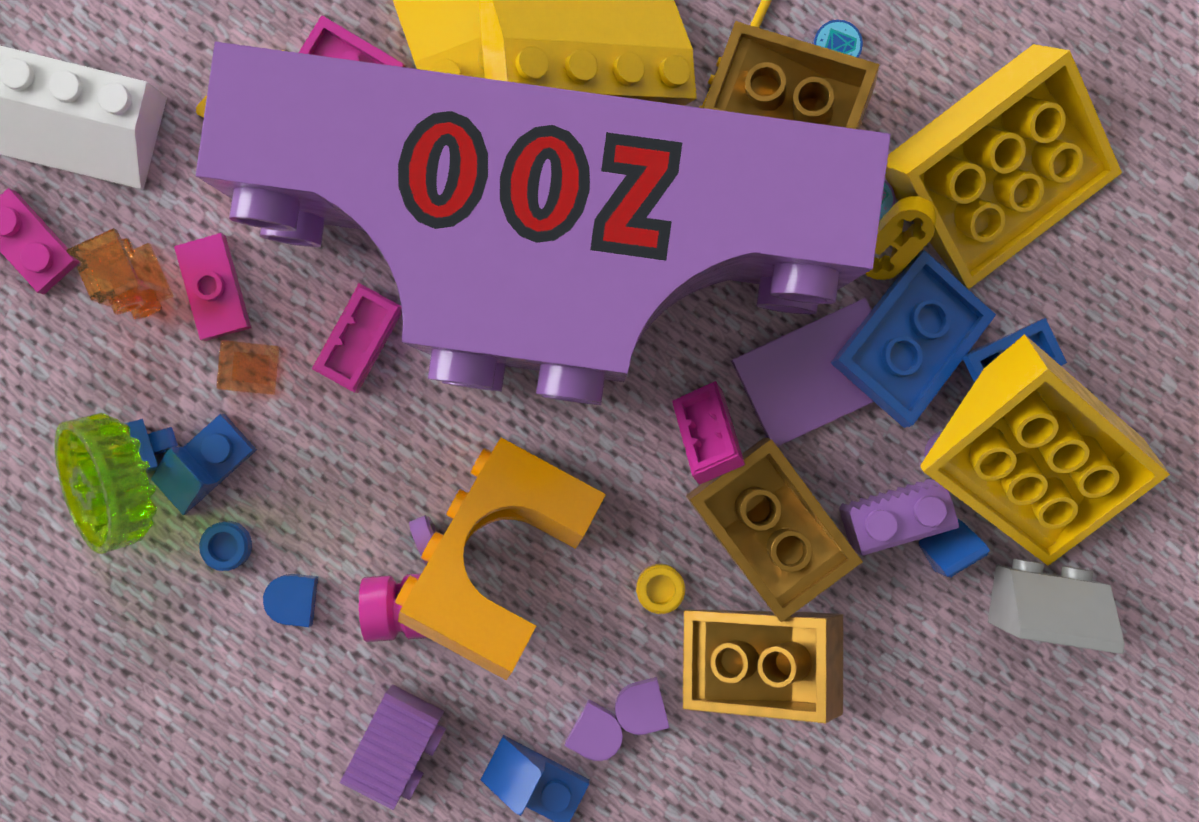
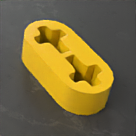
M919 196L902 198L879 221L875 254H882L891 245L893 246L891 257L887 255L882 256L880 259L874 257L873 269L865 273L867 276L877 280H887L895 277L930 242L935 232L937 212L929 200ZM916 217L922 220L921 225L914 223L905 232H902L904 220L910 222Z

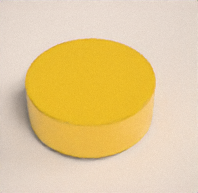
M653 564L645 568L639 575L636 583V593L639 602L645 609L656 614H666L674 611L682 603L685 596V583L680 573L672 566Z

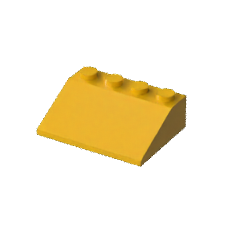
M479 0L484 76L486 79L684 106L697 99L693 48L674 0Z
M1033 44L889 153L885 178L893 188L898 201L909 196H919L929 200L934 205L937 212L934 236L929 243L956 278L969 290L1114 180L1122 171L1070 50ZM916 217L913 222L921 225L922 220Z
M1025 334L982 370L920 465L923 472L1047 566L1170 475L1143 437Z

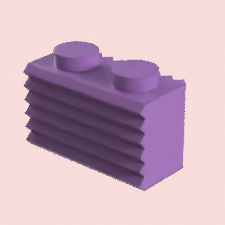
M926 479L924 483L916 482L915 485L907 484L905 488L898 487L896 491L888 490L887 494L879 492L878 496L870 495L868 499L860 498L859 502L851 500L849 505L842 503L839 508L848 542L855 552L861 556L959 528L950 492L931 479Z
M392 685L382 698L340 783L394 810L401 796L410 801L424 774L415 769L423 752L433 756L446 728L438 725L444 711Z

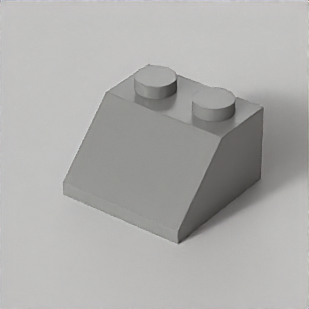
M1013 558L1012 567L996 565L988 623L1021 639L1123 654L1125 643L1111 585L1092 580L1093 571L1062 566L1061 575L1043 572L1044 563Z

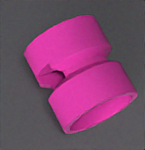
M421 573L406 574L401 582H396L391 575L364 577L361 580L359 589V622L365 642L393 641L399 632H403L408 640L427 638L398 622L399 611L402 606L395 603L408 577L411 575L418 579Z

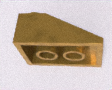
M735 21L703 108L860 129L876 85L880 64Z
M762 438L742 453L745 461L744 466L699 485L688 493L686 498L777 619L782 623L863 561L774 441L769 438Z
M684 610L683 709L828 723L843 715V614L795 612L781 623L772 611Z

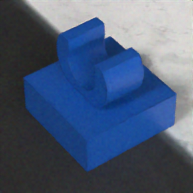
M143 419L122 424L121 432L136 477L156 471L158 464L155 455L165 453L171 447L178 446L172 427L148 434Z

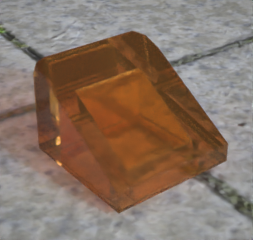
M222 340L219 352L217 389L275 395L279 346Z

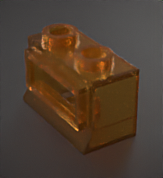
M113 228L66 250L68 254L80 261L81 266L77 267V270L90 299L99 304L110 306L114 314L131 312L134 319L145 318L162 310L160 302L174 296L150 243L133 249L128 238L121 239L118 230Z

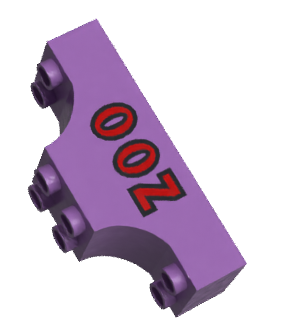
M215 42L195 176L232 199L230 220L261 228L260 237L297 246L321 247L324 225L359 229L368 234L383 254L397 284L402 307V343L431 355L428 379L442 381L443 384L502 392L505 366L539 371L536 394L542 395L544 398L601 405L604 381H625L632 353L649 326L665 310L695 291L729 280L759 284L757 307L784 313L816 314L818 304L836 303L837 290L872 270L891 134Z

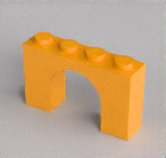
M500 437L493 451L484 448L470 473L477 477L469 492L460 489L446 513V516L453 519L444 535L435 531L421 556V559L428 562L418 579L411 575L408 577L395 603L402 606L399 611L398 622L507 680L529 642L536 625L490 601L473 586L464 566L463 553L467 541L477 530L489 523L499 520H517L528 523L576 549L587 532L606 494Z

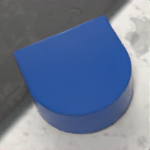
M286 574L274 579L267 586L263 595V605L267 615L275 622L284 625L312 626L318 576Z

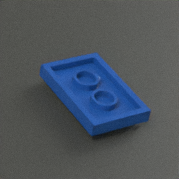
M923 250L903 269L834 357L831 364L903 428L910 427L918 420L996 314L929 253Z

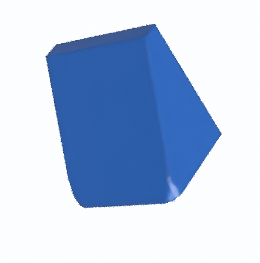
M958 519L959 528L919 540V546L933 570L950 578L986 557L990 552L988 546L960 519Z

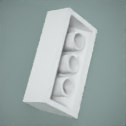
M0 46V155L144 190L167 97L147 81Z

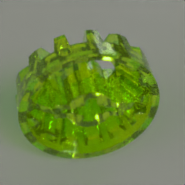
M104 413L61 422L56 429L54 441L56 468L67 508L83 540L98 554L108 553L142 541L154 524L152 518L157 512V508L151 500V496L156 492V489L148 480L146 469L150 467L149 462L142 461L139 454L140 441L130 437V427L127 424Z

